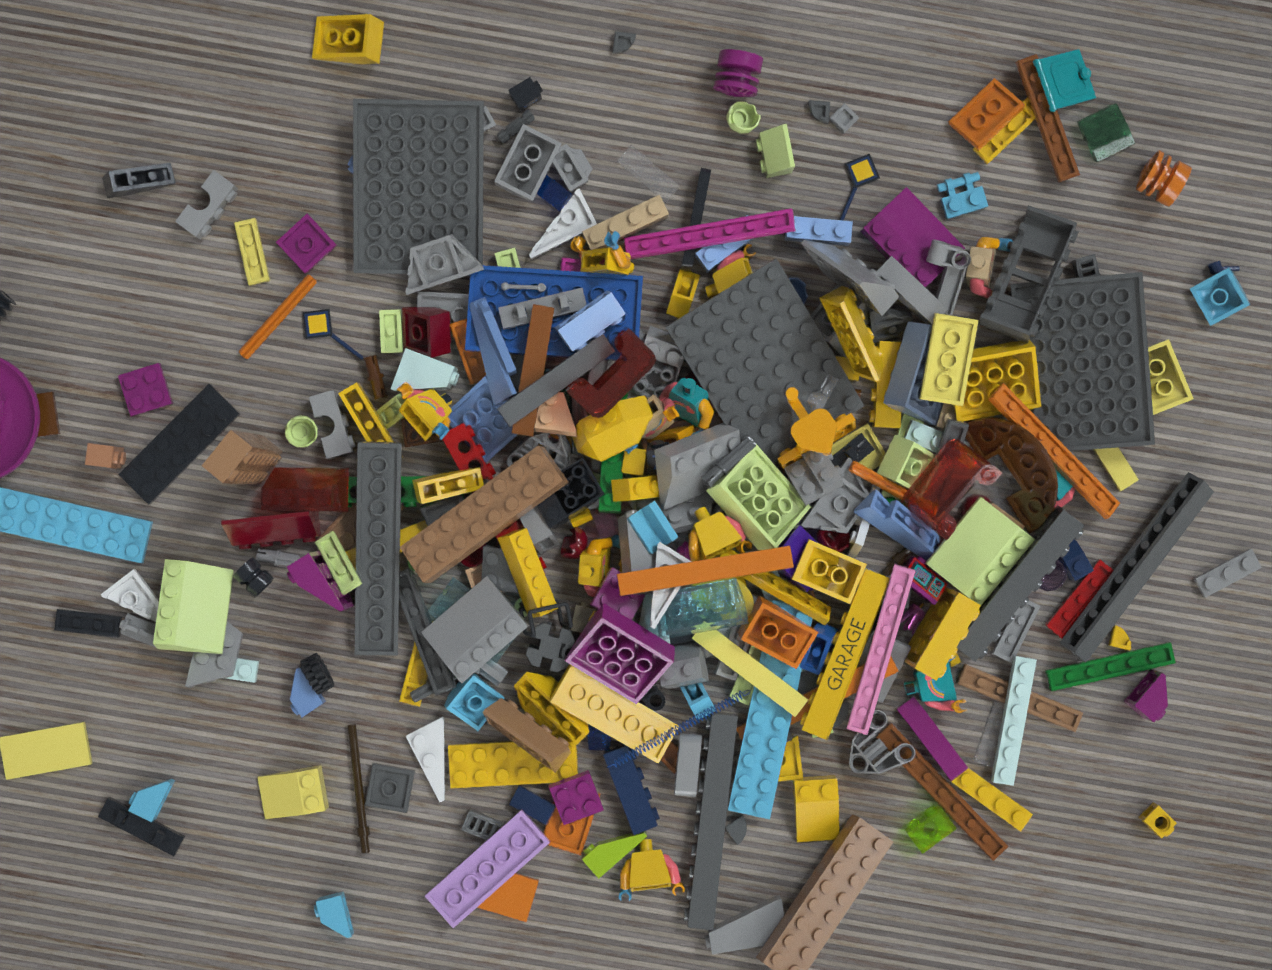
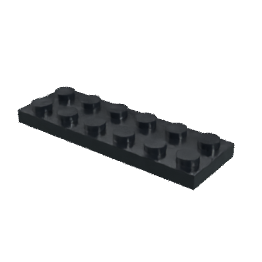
M208 384L118 475L148 505H151L240 413L211 384Z

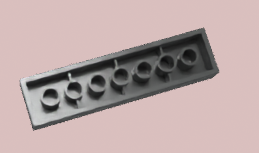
M1057 505L1047 520L1032 536L1035 539L1034 542L981 605L977 619L970 623L967 636L964 640H960L957 648L975 662L978 658L982 659L989 650L987 648L992 641L995 643L1001 636V629L1005 624L1008 626L1016 616L1014 613L1017 609H1022L1027 604L1029 594L1032 591L1036 592L1043 583L1041 579L1045 574L1049 575L1055 569L1057 559L1059 557L1063 558L1070 549L1069 544L1073 539L1076 541L1084 532L1082 528L1085 525Z

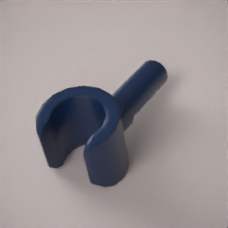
M1221 261L1208 264L1212 275L1228 267L1231 271L1240 270L1239 266L1222 267Z

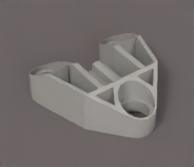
M534 429L533 437L526 436L512 450L507 458V465L509 467L514 463L512 457L522 458L537 447L538 444H541L550 456L553 452L557 453L554 462L560 470H563L570 465L572 448L566 435H558L559 439H556L550 433L535 432Z
M875 710L873 716L878 713L883 715L884 723L882 725L875 726L871 721L867 735L857 732L852 739L849 767L855 773L882 774L909 763L915 758L916 751L911 744L903 743L873 764L872 761L887 749L880 738L866 750L862 751L861 748L887 725L888 717L883 711ZM909 747L912 750V756L909 759H903L900 756L901 748ZM858 757L865 761V767L862 770H857L853 766V761Z

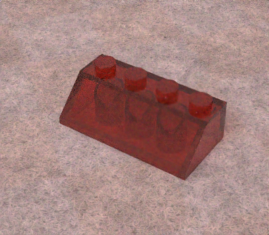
M274 467L261 488V510L348 512L349 468Z

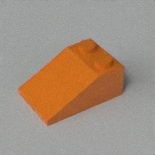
M758 596L753 605L752 612L745 618L737 633L744 642L797 669L817 636L818 631L776 604Z

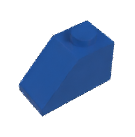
M820 622L813 628L818 631V634L800 665V668L817 675L824 668L825 659L828 652H831L834 636L838 632L837 628L827 624L823 625Z

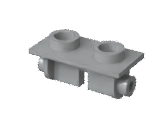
M127 613L125 620H122L119 628L121 630L119 633L155 647L153 639L156 624Z

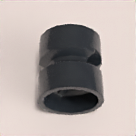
M254 557L244 563L233 575L241 585H246V590L254 598L274 580V577L267 570H261V564Z

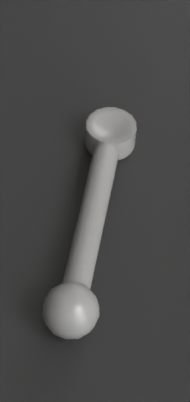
M503 282L501 289L504 291L508 289H530L544 292L546 286L543 283L537 286L511 285Z

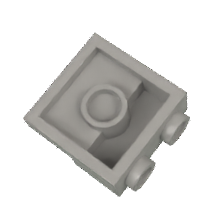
M808 451L802 454V459L784 468L786 475L805 506L843 486L842 477H844V474L839 465L834 467L831 462L834 459L832 454L825 456L822 453Z

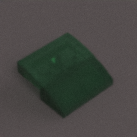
M1113 103L1077 121L1083 140L1088 143L1095 162H1099L1135 144L1128 124L1117 103Z

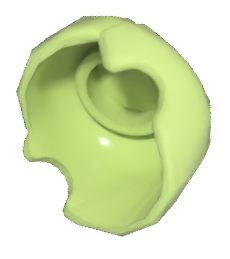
M745 101L735 102L729 107L726 115L729 127L737 133H749L758 126L761 115L756 111L755 105L748 104Z
M295 416L285 426V437L295 447H308L317 439L318 427L314 420L308 416Z

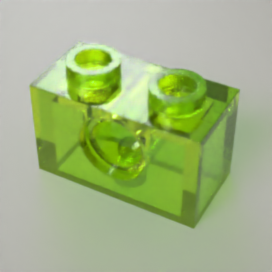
M939 805L929 807L924 811V816L920 819L915 818L906 825L905 832L922 854L957 829ZM927 823H934L933 831L929 833L924 831Z

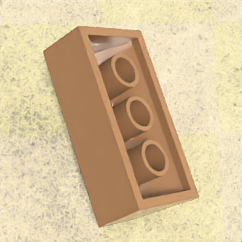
M500 698L482 712L488 724L554 773L557 772L571 754L568 747L569 743L560 736L556 738L551 735L552 731L547 726L536 724L534 722L536 719L528 712L521 713L517 710L519 707L511 700L506 702Z

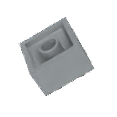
M696 641L673 644L675 647L674 662L660 677L661 686L666 689H672L709 681L704 647Z

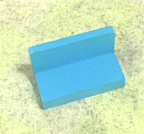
M656 501L651 502L627 518L649 554L657 551L659 542L667 545L678 538V535Z

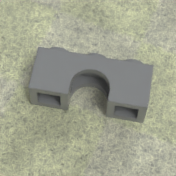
M215 170L212 171L201 186L210 195L208 207L203 210H196L187 205L175 221L198 239L206 237L212 229L211 224L215 219L219 220L225 211L223 208L237 196L236 191L238 188Z
M331 390L310 396L309 400L314 417L329 416L334 421L335 427L332 434L321 438L326 459H333L353 453V447H356L353 435L348 433L349 419L347 414L343 415L341 406H344V402L339 394H337V391Z

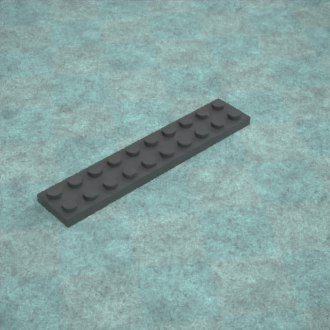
M358 441L356 572L362 584L355 588V655L398 656L402 443Z

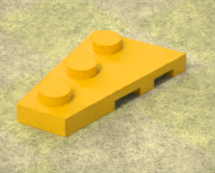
M798 735L786 742L778 782L803 778Z

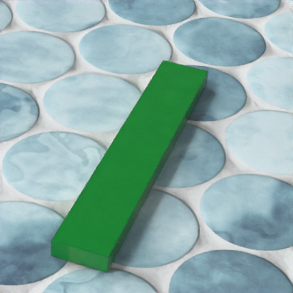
M1166 642L1087 660L1086 663L1083 661L1045 671L1050 691H1056L1175 664L1176 661L1172 643Z

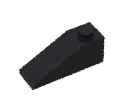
M171 163L108 171L102 177L107 198L128 196L176 183Z

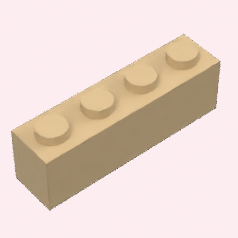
M657 195L582 231V235L589 250L605 248L607 245L604 243V239L608 232L612 235L614 231H617L620 234L618 240L620 241L668 218L669 213L661 196Z

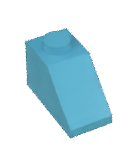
M702 683L680 687L696 718V714L699 716L700 712L704 714L703 711L707 712V708L711 710V706L715 709Z
M169 779L145 787L137 793L134 792L128 803L131 805L128 811L153 822L157 819L175 780Z
M344 891L319 897L314 905L316 917H320L322 924L344 937H352L354 930Z

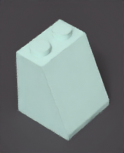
M405 349L391 390L401 393L397 391V388L404 382L409 383L413 389L425 391L429 389H451L452 385L456 386L460 374L457 373L458 369L455 366Z

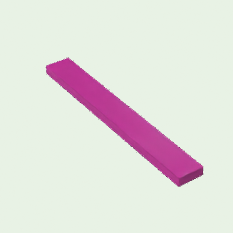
M791 208L624 238L625 252L630 253V260L794 232L796 231L794 213Z

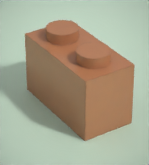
M87 444L85 465L121 469L122 465L125 464L126 452H124V447Z

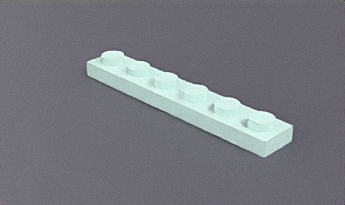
M1013 656L991 776L993 783L1014 786L1037 661L1034 658Z

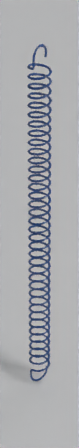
M736 693V697H735V698H736V700L739 702V700H738V698H737V695L741 698V700H742V697H741V694L739 695L738 693ZM728 697V699H729V701H728L729 704L732 706V704H731V702H730V699H731V700L734 702V704H735L734 698L732 699L731 697ZM725 698V702L723 701V703H724V704L726 705V707L728 708V705H727V702H726L727 699ZM718 702V706L716 705V707H717V708L719 709V711L721 712V709H720V706H719L720 703ZM711 706V710L709 709V711L712 713V715H714L712 711L713 707ZM705 710L703 711L704 714H703L702 712H700V716H701L700 719H701L702 721H703L702 715H703V716L705 715V712H706ZM689 718V721L686 720V724L688 722L690 726L693 727L690 720L691 718ZM679 724L678 730L682 733L680 726L683 728L684 731L685 727L684 725L682 726L681 724ZM672 727L671 734L675 737L673 730L675 731V729ZM668 729V733H667L666 731H664V734L666 733V734L668 735V737L671 739V736H670V733H669L670 730ZM646 741V748L650 750L648 744L651 746V748H653L652 743L650 744L648 741ZM636 747V751L632 749V752L634 751L636 755L639 756L637 751L638 748ZM621 755V762L624 764L623 758L626 760V762H628L627 757L625 758L623 755Z

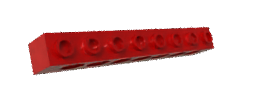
M463 422L450 429L443 438V441L459 470L470 469L469 462L471 460H478L481 463L482 479L492 480L496 472L491 462L487 464L483 456L486 453L481 444L476 445L473 439L476 435L471 425L466 426ZM461 441H468L470 443L471 449L468 452H461L458 445ZM519 519L497 534L496 538L498 540L503 535L515 530L524 529L525 527ZM539 557L540 563L544 570L545 568H547V566L543 558Z

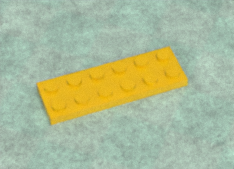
M570 664L549 699V702L635 751L636 747L640 750L639 745L643 747V743H645L646 752L641 748L642 755L658 764L674 737L671 734V728L675 729V725L679 728L672 721L639 702L637 704L631 702ZM668 729H669V730H670L669 733H670L671 739H670V738L668 737V735L666 734V737H667V741H666V739L663 737V735L665 736L664 731H666V732L668 733ZM661 733L663 734V735H662V738H663V740H664V743H663V742L661 741V739H660V738H661ZM657 735L660 736V744L656 741ZM654 737L656 738V739H655V742H656L657 747H656V746L654 745V743H653V742H654V739H653ZM650 739H652L653 742L651 741V743H652V745H653V748H651V746L648 744L649 749H650V750H648V749L646 748V746H647L646 741H648V742L650 743Z
M513 741L448 745L450 788L558 782L579 774L577 745L569 743L568 747L571 754L556 773Z

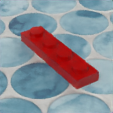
M1098 559L1092 566L1094 571L1082 578L1045 624L1046 627L1061 639H1063L1114 571L1101 559Z

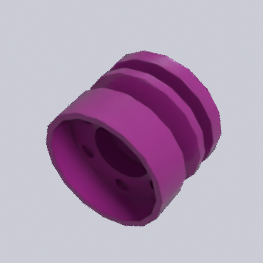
M735 49L720 50L717 67L725 71L716 73L715 78L717 81H714L713 89L733 97L757 96L758 89L755 86L759 85V80L751 75L761 74L763 58L748 51Z

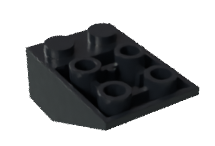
M584 457L561 470L569 483L537 505L549 528L556 529L605 495Z

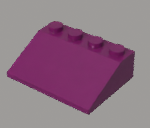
M907 187L860 231L887 260L891 256L895 258L924 287L928 286L945 267L926 261L932 240L943 241L965 249Z
M320 551L310 552L287 566L289 571L287 576L293 584L297 583L299 587L340 612L355 605L349 593L345 595L341 593Z
M603 603L589 620L566 656L565 662L637 704L673 664L675 647Z

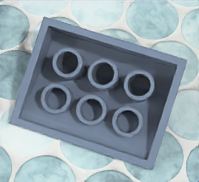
M908 322L903 332V340L897 352L896 363L891 372V379L885 392L883 403L896 411L936 426L943 403L919 399L932 326L930 324Z

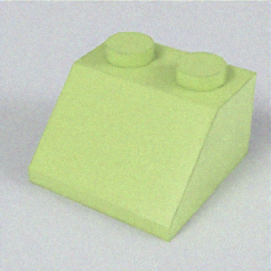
M787 124L760 132L759 139H756L757 151L762 153L763 160H760L761 172L766 174V178L792 173L795 164Z
M895 435L889 444V448L883 461L880 463L877 473L919 494L936 455L911 440Z

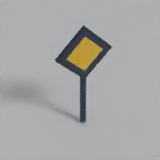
M870 153L845 163L854 186L839 220L844 221L857 188L880 179Z
M330 309L303 312L306 339L330 336L360 360L363 359L361 354L333 334Z

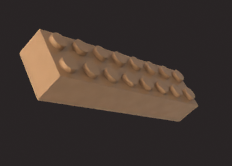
M230 430L202 464V467L222 483L256 485L258 482L261 484L269 475L267 471L271 466L275 467L282 459L280 455L283 451L263 435Z
M538 445L400 546V549L422 582L432 583L569 482L545 447Z
M852 814L756 958L772 970H808L893 844V841L862 818Z

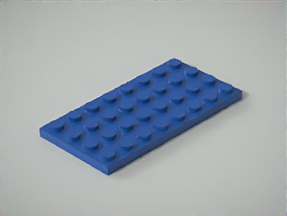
M482 265L484 270L470 274L465 351L481 352L469 306L471 302L485 297L509 354L525 355L530 324L503 330L498 308L583 288L586 305L608 290L612 292L626 313L618 324L614 326L609 325L604 329L605 332L603 334L615 351L604 360L638 362L643 276ZM507 282L511 285L538 286V284L543 283L546 286V290L544 292L530 289H508L504 291L501 289V284ZM574 313L553 318L547 356L568 358L576 352V350L571 351L568 349L554 328ZM592 337V338L589 339L586 343L588 344V343H589L590 341H592L594 338Z

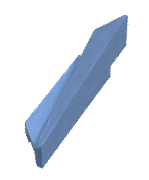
M483 297L471 302L469 306L494 405H497L517 394L510 379V376L516 374L517 371L486 298Z
M877 489L873 490L854 510L855 514L917 556L923 558L926 562L938 548L937 544L941 543L939 535L898 500L889 503Z

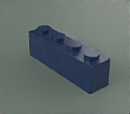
M623 744L603 752L607 767L610 766L608 769L633 835L657 827V820L660 817L656 807L652 808L649 802L652 796L649 788H644L641 781L645 777L641 767L636 768L634 760L637 759L635 752V758L630 753L632 759L630 760L628 751L633 754L632 748ZM625 753H627L628 756L626 755V757H627V759H628V762H626V760L623 758V760H624V764H623V763L621 762V760H622L621 755H623V756L625 757ZM617 757H620L619 761L621 766H619V764L616 762V768L614 765H612L615 764L614 758L618 761Z

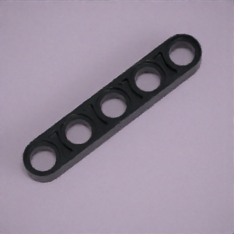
M702 167L700 169L690 226L701 224L711 169ZM696 249L684 251L681 270L692 272Z

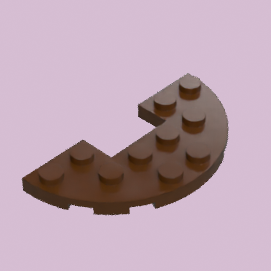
M983 417L966 422L969 424L965 438L983 463L999 454L1020 485L1021 489L1012 493L1006 499L1029 534L1047 520L1057 500L1058 479L1050 455L1034 435L1011 421Z

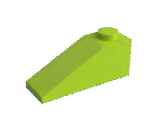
M644 831L636 835L629 833L599 841L595 845L591 843L582 851L584 853L582 860L599 879L647 837V832Z

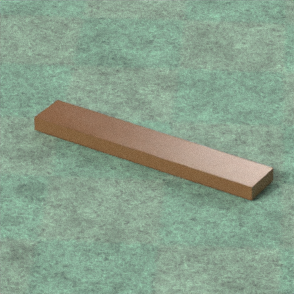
M964 664L956 682L961 686L1005 703L1008 681ZM1031 691L1027 713L1076 733L1083 712Z

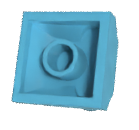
M1229 267L1190 288L1210 326L1250 305L1245 292Z
M473 673L463 683L458 682L456 688L447 696L444 706L447 710L479 731L487 721L482 712L500 698L505 699V697Z

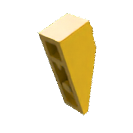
M480 467L412 480L416 499L421 504L477 491L484 486Z

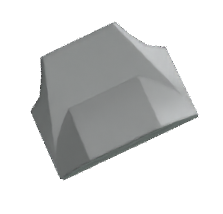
M567 144L560 147L552 162L569 192L587 183L588 176L593 170L582 150L570 148Z

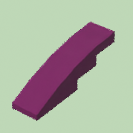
M912 697L897 709L951 781L968 769L915 697Z

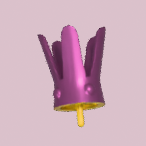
M912 603L909 606V610L902 615L901 622L908 618L903 626V630H912V635L918 623L926 614L921 609L923 603L919 607Z

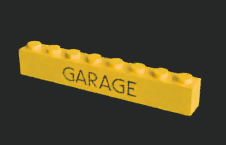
M865 569L858 584L857 592L850 603L849 612H844L840 624L843 627L841 632H836L832 644L835 647L833 652H828L825 659L826 670L824 673L821 672L817 679L818 690L816 693L813 692L809 699L810 710L808 713L805 712L800 724L803 725V731L828 740L886 595L890 581L889 577Z

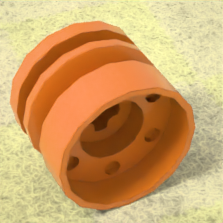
M1158 150L1141 171L1136 190L1143 192L1147 187L1146 196H1150L1155 190H1158L1156 201L1170 207L1184 188L1192 167L1181 161H1177L1172 167H1169L1172 156L1168 155L1162 161L1164 152Z

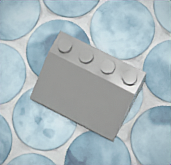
M807 240L801 243L825 276L839 286L852 289L857 299L879 315L883 316L899 298L894 290L896 286L890 280H882L881 275L874 269L868 270L867 266L860 259H852V255L846 249L840 250L834 245Z
M721 423L654 450L661 510H666L707 492L706 490L709 487L705 484L712 478L710 477L707 481L703 482L701 477L715 466V462H720L740 444L739 429Z
M486 576L421 633L450 671L463 683L525 630L529 624L490 578Z

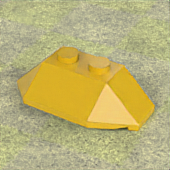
M646 396L616 401L579 420L575 426L577 435L576 437L572 436L577 452L602 462L638 444L649 421L653 417Z
M526 672L514 685L522 709L532 715L540 726L542 724L547 726L552 731L551 735L556 738L560 736L576 746L589 733L587 723L549 702L558 685V682L552 676Z

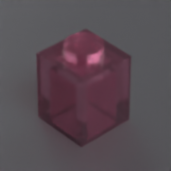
M596 509V514L592 516L600 538L605 539L618 534L619 528L615 514L600 513L599 509Z

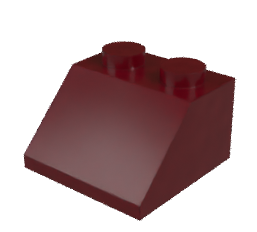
M437 307L402 308L403 349H409L430 358L451 353L450 311Z

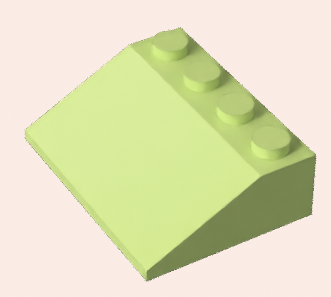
M757 444L753 450L727 472V475L722 476L711 488L706 490L729 517L741 524L745 536L759 551L777 548L811 508L809 504L804 505L793 485Z
M979 496L927 560L926 564L968 598L982 605L1035 539Z
M165 559L153 639L155 647L162 650L223 654L234 570L189 561Z

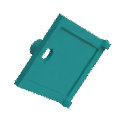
M1080 49L1033 61L1046 95L1050 112L1097 98L1090 80L1091 70L1085 66Z

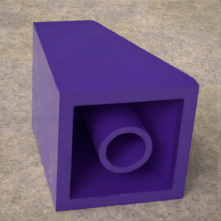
M796 525L778 546H790L794 567L777 571L797 588L808 592V590L812 591L813 588L791 578L808 539L814 542L817 541L800 525Z

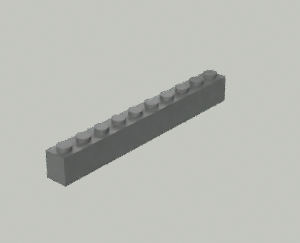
M1189 472L1182 479L1060 641V644L1070 653L1085 663L1091 657L1213 495L1214 491L1204 480Z
M713 712L714 715L711 713V717L707 716L705 729H709L708 738L704 737L703 750L707 751L706 759L701 761V772H704V779L699 780L698 793H702L701 802L697 801L696 805L699 823H694L693 835L697 836L696 844H692L691 857L695 858L694 865L689 867L688 878H692L691 887L687 886L686 899L690 900L689 908L684 910V921H687L688 928L714 930L738 720L737 714Z

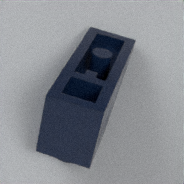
M1073 539L1069 544L1070 549L1063 558L1059 557L1058 560L1069 580L1076 581L1094 570L1078 542Z

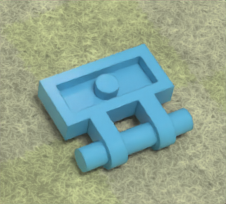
M968 172L963 174L962 177L953 180L949 178L944 180L943 183L937 184L939 193L947 191L948 197L940 199L946 220L988 207L983 187L974 188L973 182L980 180L978 172L972 174ZM965 185L966 191L955 193L954 188Z

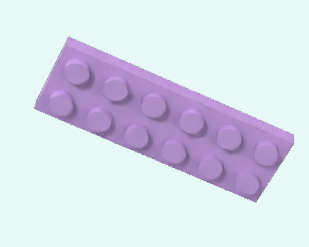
M521 809L425 894V897L451 927L454 928L546 847L550 840Z

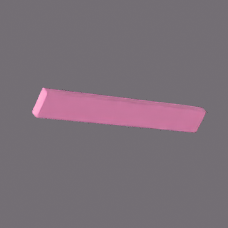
M894 564L846 729L865 735L868 734L916 571L914 569Z

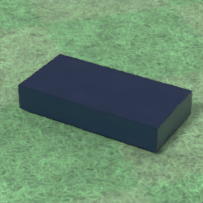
M521 785L518 786L509 804L518 810L522 809L527 815L545 825L549 823L556 809L554 803Z

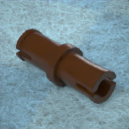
M377 355L363 358L369 376L367 380L371 383L374 399L388 396L383 382L384 374L380 371Z

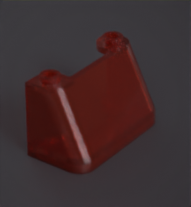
M624 327L617 334L614 341L616 349L622 355L593 385L583 378H577L565 388L593 417L600 418L605 416L655 364L656 358L653 351L627 327Z
M952 439L944 445L904 494L903 505L947 541L956 529V521L949 515L950 511L976 480L983 485L989 486L996 482L1002 472L960 440Z

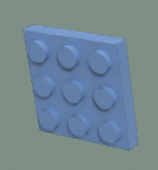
M487 376L480 380L451 407L452 413L448 416L452 428L463 422L466 426L471 425L476 435L473 437L476 445L480 443L486 453L483 456L486 463L518 435L512 433L513 425L509 427L497 410L505 402L497 405L493 404ZM464 441L466 445L471 449L470 443L468 441Z

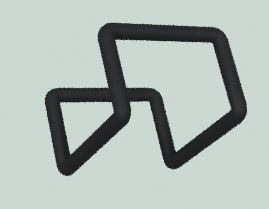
M555 599L556 604L529 610L528 619L531 632L525 629L523 634L535 638L536 632L532 614L558 608L557 614L560 625L570 629L573 628L569 604L567 602L559 603ZM563 606L566 609L568 623L563 622L561 607ZM525 607L519 609V613L524 618L523 611L526 610Z

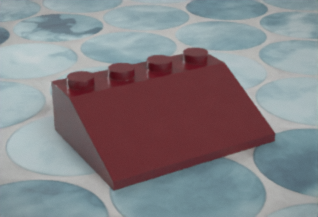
M319 511L221 521V525L231 545H238L239 549L252 548L251 544L260 543V547L273 546V541H281L282 545L295 544L294 539L301 538L303 543L316 541L315 537L321 536Z

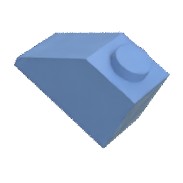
M299 667L295 671L290 696L292 704H290V707L296 715L300 714L303 717L322 705L326 700L322 694H316L312 686H310L308 679H306L302 667Z

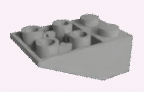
M650 326L629 384V392L640 396L644 395L646 398L654 394L659 398L667 385L676 382L684 357L668 332Z

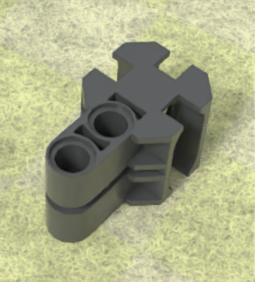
M544 621L535 626V638L541 639L540 647L530 644L526 655L531 664L540 667L543 657L553 659L550 670L558 672L568 666L569 663L565 662V658L568 655L566 649L573 647L576 637L570 628L563 626L560 636L550 633L552 622Z

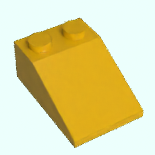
M371 14L317 16L312 58L315 60L353 64H380L384 22Z
M808 539L791 579L850 604L867 564Z
M835 775L792 780L796 841L835 840L839 835L837 777Z

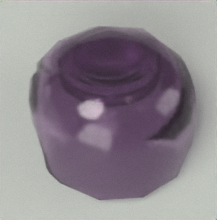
M1057 559L1055 569L1049 575L1045 574L1041 579L1043 583L1039 589L1048 592L1063 586L1067 578V569L1061 560Z

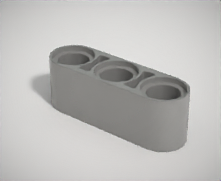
M680 733L674 795L696 797L702 735Z

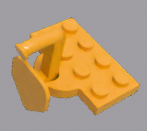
M794 387L788 388L785 392L787 401L800 420L791 427V435L797 446L792 450L787 448L779 454L778 464L783 474H785V467L802 459V454L808 451L822 453L825 456L830 455L833 443L856 429V419L852 413L848 415L844 413L835 420L825 409H816L808 414L797 398L798 390Z

